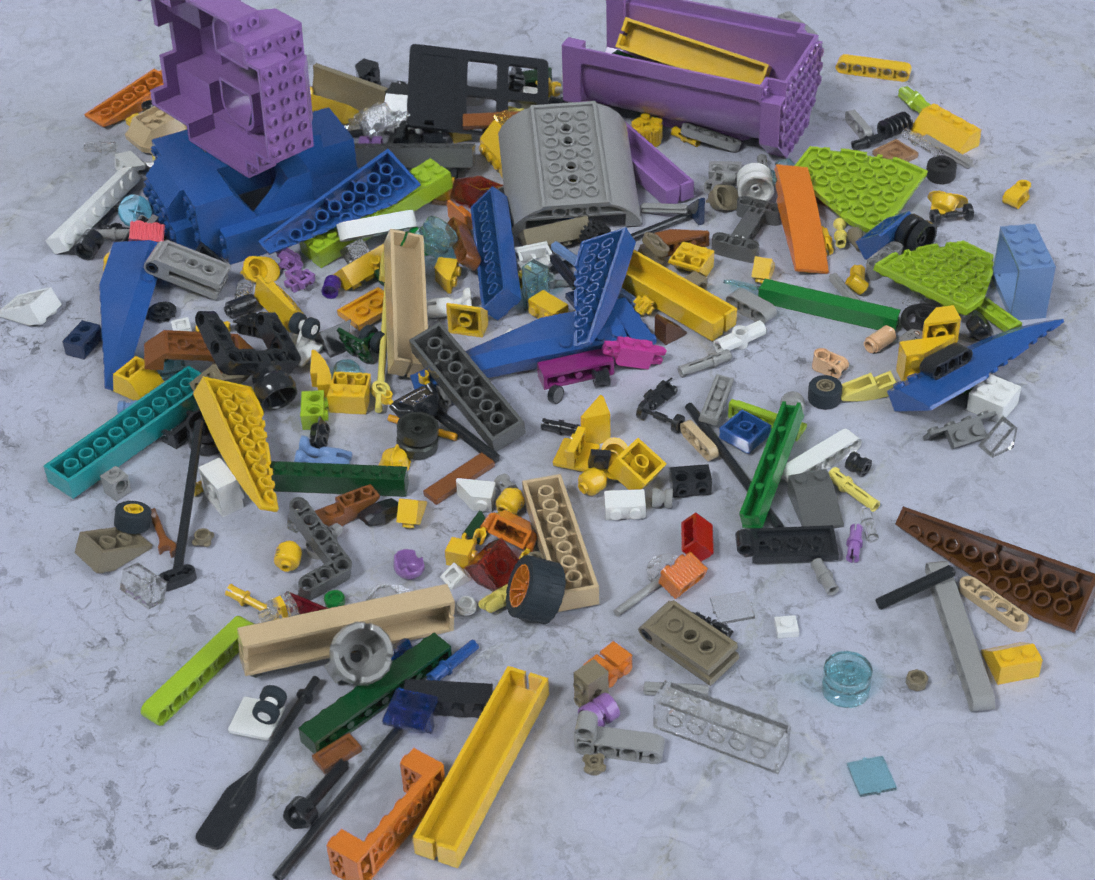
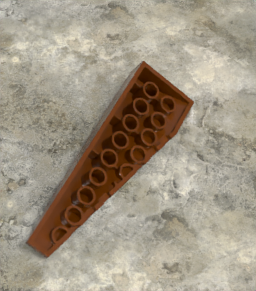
M904 506L896 520L895 525L982 582L1034 619L1076 633L1094 602L1095 573Z

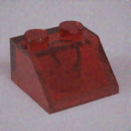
M499 538L488 543L464 568L478 585L494 592L508 584L511 572L519 559L506 542Z

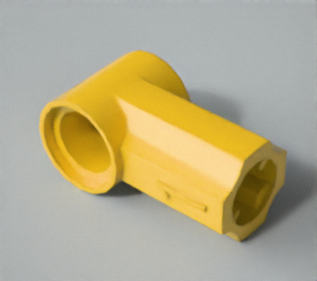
M854 264L850 268V276L845 284L858 295L865 292L869 283L865 280V267L861 264Z

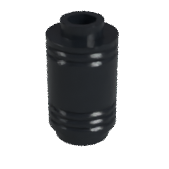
M253 294L243 295L226 302L224 312L227 317L230 316L233 319L255 310L258 307L257 300Z

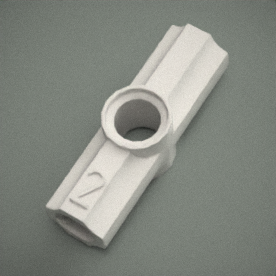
M760 320L746 327L742 325L735 326L732 329V333L715 340L713 346L717 353L726 349L729 351L732 349H745L748 346V342L765 335L766 328Z

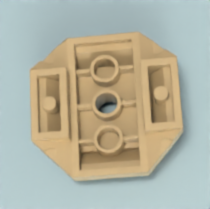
M154 106L132 118L125 137L141 152L152 154L150 148L153 146L152 139L187 130V126Z

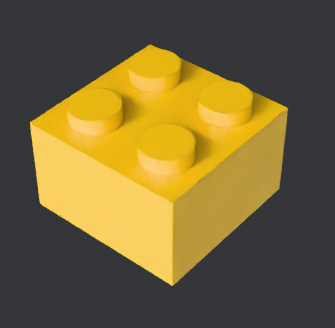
M637 438L614 460L607 471L628 490L645 489L659 475L667 463L642 440Z

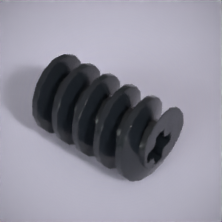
M903 111L881 120L877 124V132L882 134L883 140L913 128L911 116Z

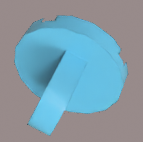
M139 195L125 197L118 207V215L121 221L129 227L131 221L135 222L140 215H144L147 218H150L152 215V207L149 201Z

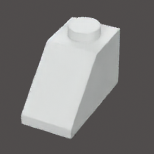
M456 479L457 495L472 511L492 512L496 499L495 482Z

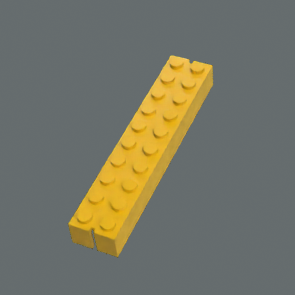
M625 17L621 31L627 33V36L619 34L615 46L623 51L665 65L758 85L763 82L765 77H769L772 66L627 17Z
M633 250L622 288L636 297L638 295L642 297L646 294L655 302L652 305L653 307L711 341L720 337L723 331L727 332L736 325V307L638 251Z
M507 666L413 836L415 854L431 860H435L438 857V862L455 868L460 866L549 696V679L547 677L530 672L528 675V690L526 671Z

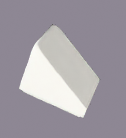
M455 562L440 576L451 590L472 580Z

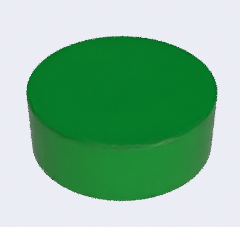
M339 590L327 592L324 596L325 606L327 608L344 606V593Z

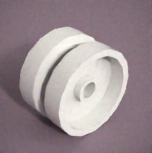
M750 163L738 171L736 184L739 197L749 196L769 201L774 194L773 177L767 166L760 163Z

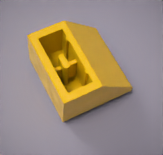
M682 242L668 260V263L676 268L689 272L696 271L707 277L714 267V250Z
M137 356L133 357L113 374V391L131 400H139L164 383L157 370H146L144 368V359Z
M334 372L327 394L329 412L366 415L370 402L371 373Z

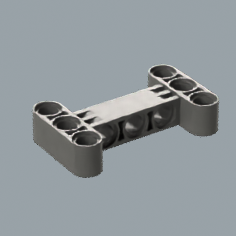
M740 196L737 198L736 214L742 219L732 234L717 232L712 235V250H714L716 255L754 263L755 256L759 257L760 246L757 241H754V238L764 224L779 226L782 224L777 203L749 196Z

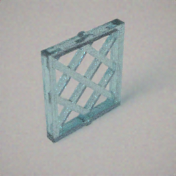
M727 279L723 282L753 291L758 290L760 287L734 279Z

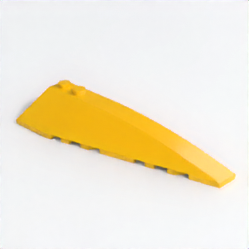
M203 376L193 395L223 459L243 490L260 510L277 512L279 508L277 495L273 491L275 482L271 478L273 470L270 468L269 444L266 442L267 432L264 431L265 420H262L264 412L253 388L247 385Z

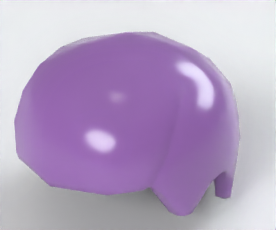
M403 549L397 551L394 555V571L401 578L415 579L425 570L423 557L418 558L415 550Z

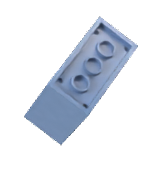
M1036 224L1000 226L992 280L1006 311L1018 320L1046 318L1056 266Z

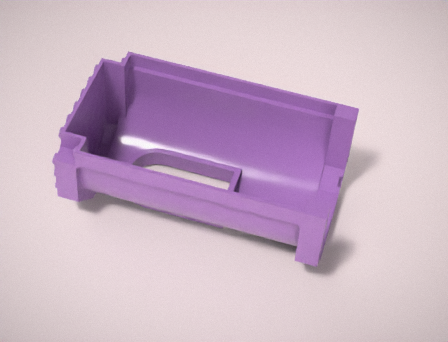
M606 0V51L586 48V41L570 37L562 44L563 100L565 102L595 101L597 104L658 116V118L662 119L663 126L668 128L677 126L681 129L683 123H690L740 141L757 138L759 139V144L768 154L787 158L789 153L793 152L794 145L798 144L799 137L803 136L805 128L809 126V117L812 107L816 102L817 89L822 81L820 71L823 67V62H821L824 54V48H822L823 41H818L819 35L807 33L804 23L689 0ZM625 17L769 64L772 66L769 77H765L763 82L758 85L668 66L626 51L623 52L638 59L611 53L618 49L615 46L619 34L627 36V33L621 31Z

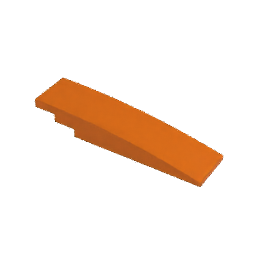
M152 69L85 113L84 116L98 125L106 127L124 120L132 114L142 112L141 104L144 101L152 100L150 90L164 85L162 70Z
M776 164L774 168L777 178L775 187L778 194L776 203L794 269L798 272L828 274L822 226L808 167Z

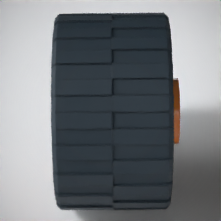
M530 555L520 558L511 572L506 590V607L509 615L543 625L551 622L559 611L565 593L566 577L562 565Z

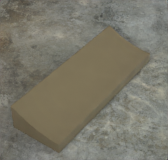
M318 63L313 65L312 87L314 88V95L348 104L362 112V115L382 122L385 96L388 88Z

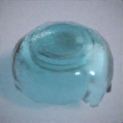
M350 359L340 360L334 365L332 378L334 372L360 373V366Z

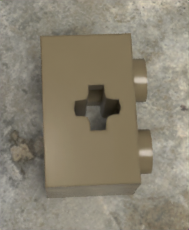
M595 659L574 672V701L579 708L588 702L593 703V699L606 692L609 694L608 671Z

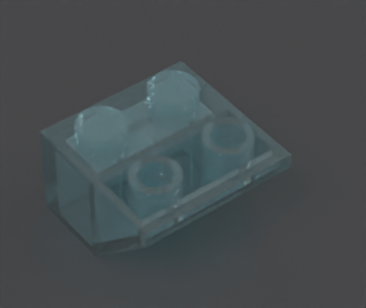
M535 259L522 266L524 311H528L529 298L542 290L550 293L549 267Z

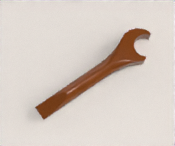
M153 508L151 509V520L159 538V554L170 551V556L173 558L175 556L176 544L166 536L157 511Z

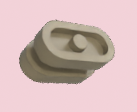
M651 232L644 233L642 238L644 244H640L638 252L663 266L665 262L664 257L667 256L670 249L669 246L658 235Z

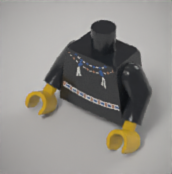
M425 370V377L418 373L419 383L425 386H421L395 401L392 400L393 393L390 390H386V396L381 394V403L390 405L389 408L399 419L411 412H423L434 416L439 411L438 404L440 400L437 389L430 382L429 371Z

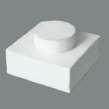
M188 317L171 321L174 331H192Z
M795 615L774 617L778 639L799 637V628Z

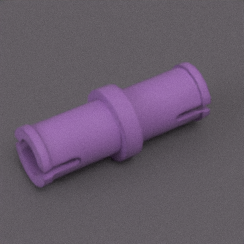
M855 524L850 526V535L846 542L848 547L846 560L851 563L853 562V556H855L854 563L859 561V553L863 545L861 539L863 527L860 524H857L856 530H854Z

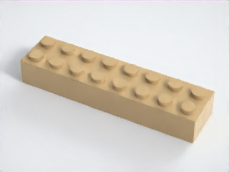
M561 474L523 480L522 489L525 506L533 531L537 535L536 541L539 551L546 560L560 563L564 569L566 586L558 612L598 605L599 586Z

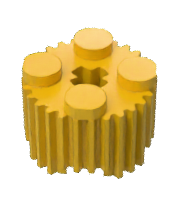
M643 113L641 117L631 122V127L654 147L660 146L663 138L662 119L654 118V116L651 117L648 113Z

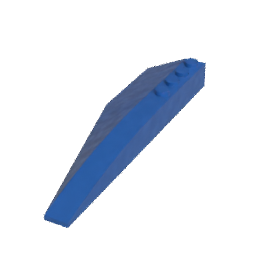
M152 240L113 242L99 284L105 389L113 391V374L135 355L158 278L145 271L144 263L158 242Z
M612 310L593 343L575 349L574 332L576 329L574 328V322H576V319L574 317L575 311L539 318L465 352L486 377L491 378L536 369L537 362L602 349L605 341H616L618 336L627 337L622 323ZM426 369L410 375L414 390L425 386L419 383L418 373L425 377ZM429 374L430 382H432L435 387L439 386L436 383V381L432 378V376Z
M1055 319L1021 326L967 347L973 352L971 361L938 380L922 372L907 376V380L893 384V388L887 390L894 411H931L986 380L989 377V373L997 372L998 367L1008 364L1007 360H1012L1029 348V344L1032 345L1038 342V338L1045 337L1047 332L1056 329L1064 323V320Z

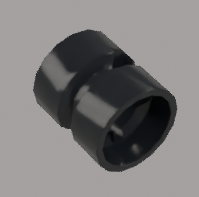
M87 229L74 245V252L83 260L93 259L104 243L103 236L94 229Z

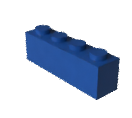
M625 297L617 299L612 310L622 323L627 337L640 340L645 339L652 341L653 345L657 343L656 336L650 332L648 325L641 320L640 314L636 313L633 305Z

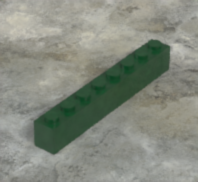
M271 461L270 468L273 470L271 478L275 482L274 492L345 494L371 484L380 496L406 497L409 486L406 466Z
M435 632L425 637L420 643L393 660L389 671L381 680L369 685L355 686L353 690L338 698L336 702L322 709L319 714L309 721H305L298 728L301 743L315 754L344 735L352 733L401 698L406 679L426 680L427 673L435 669L441 660L445 661L452 656L451 645Z

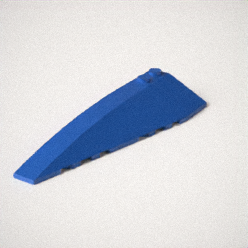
M626 227L581 242L574 262V267L576 268V271H574V276L576 277L574 281V286L576 287L574 290V308L576 309L574 312L576 322H574V328L576 329L574 332L575 349L593 343L607 321L618 298L636 244Z

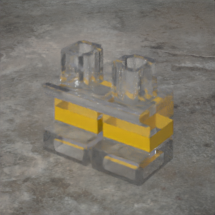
M289 591L266 601L267 608L257 612L261 623L299 615L297 604Z

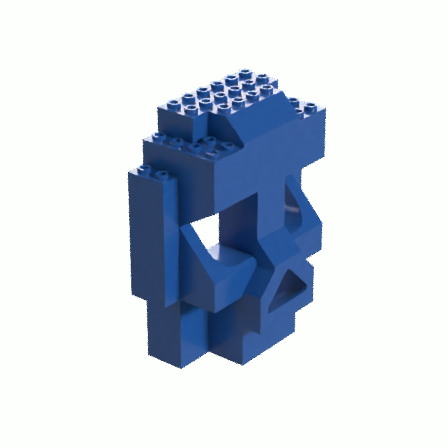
M329 107L312 112L314 146L248 178L190 142L188 131L183 130L152 139L153 146L150 148L156 160L153 161L154 164L146 174L145 187L142 188L143 193L152 207L151 214L158 216V223L165 225L164 236H166L167 240L195 250L199 243L203 242L215 254L223 257L224 260L227 259L228 263L232 265L244 261L249 256L267 254L258 243L260 239L359 169L356 162L354 138ZM272 185L267 195L254 211L238 196Z

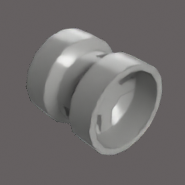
M653 488L652 507L664 505L666 508H672L673 489L667 488L663 491L659 488Z

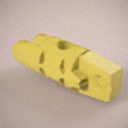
M508 584L482 598L478 606L489 613L505 607Z

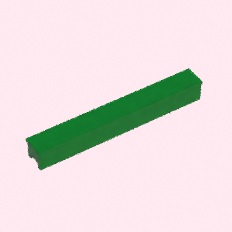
M766 278L758 289V296L776 307L874 330H879L887 325L896 331L899 325L898 320L901 309Z
M786 401L781 403L739 513L742 528H763L804 417L800 402H797L796 406L787 405Z

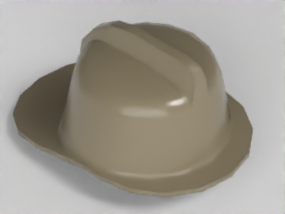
M715 185L709 193L706 203H709L716 211L736 210L737 198H739L737 189L731 185Z

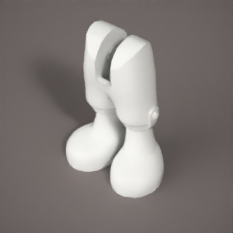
M470 287L465 288L462 297L453 300V298L444 297L427 300V318L447 317V303L473 306Z

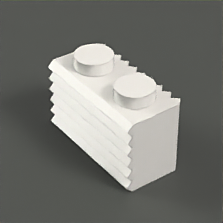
M644 489L604 491L606 520L646 518Z

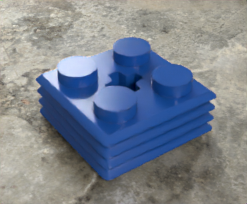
M742 409L719 428V438L737 447L742 452L749 454L769 437L772 425Z

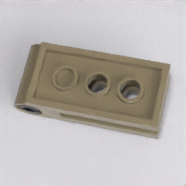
M674 600L665 603L638 628L640 635L645 641L709 686L740 659L739 653L736 652L738 649L737 642Z

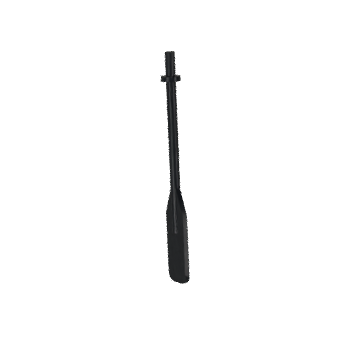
M313 676L305 689L297 691V701L252 769L225 789L195 835L199 845L213 850L221 849L226 845L255 800L259 773L303 706L313 701L312 693L320 682L319 677Z

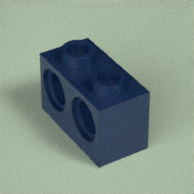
M82 320L62 341L66 355L84 360L102 341L101 326Z

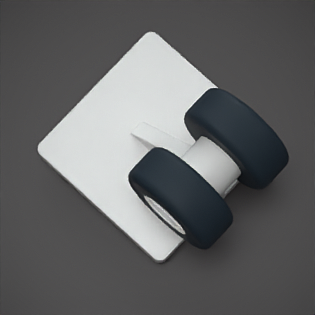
M296 312L291 316L288 328L290 332L294 333L291 339L301 356V362L298 366L303 367L311 360L312 350L319 352L323 349L322 344L312 341L320 331V321L313 317L307 318L305 314Z
M267 685L263 687L259 696L260 699L243 697L228 728L229 733L269 741L285 709L284 705L287 701L286 692L278 686Z

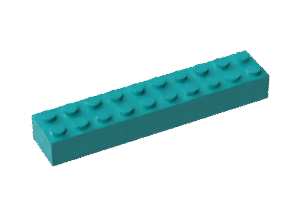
M188 365L43 465L48 483L74 499L101 480L100 476L115 466L119 467L164 434L161 433L163 429L170 431L188 417L185 414L186 411L194 412L200 409L189 383L198 377L201 372Z

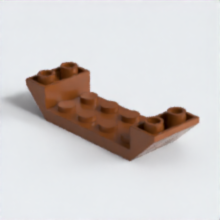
M163 330L144 343V368L146 370H163L164 359L214 361L200 332ZM231 334V339L238 349H254L239 334Z

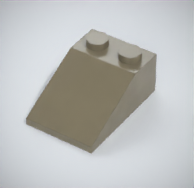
M116 527L80 532L74 553L91 567L94 572L102 574L118 569L152 549L153 545L141 534H127L117 530Z

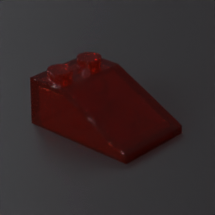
M482 176L454 179L450 198L456 200V203L466 204L470 208L492 186L498 189L503 185Z

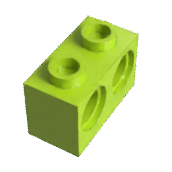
M324 390L301 392L300 418L302 430H311V425L316 422L318 423L319 416H321L324 422L329 421L328 410H326L329 408L328 399L325 397Z

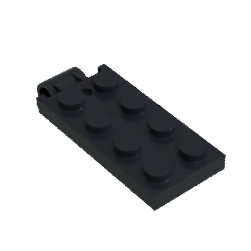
M833 525L750 528V530L740 529L735 533L737 552L741 555L753 554L752 564L807 562L817 558H821L823 561H832L839 558Z

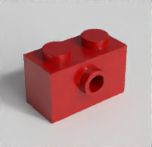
M696 512L681 522L682 552L685 554L691 552L701 562L714 554L713 524Z

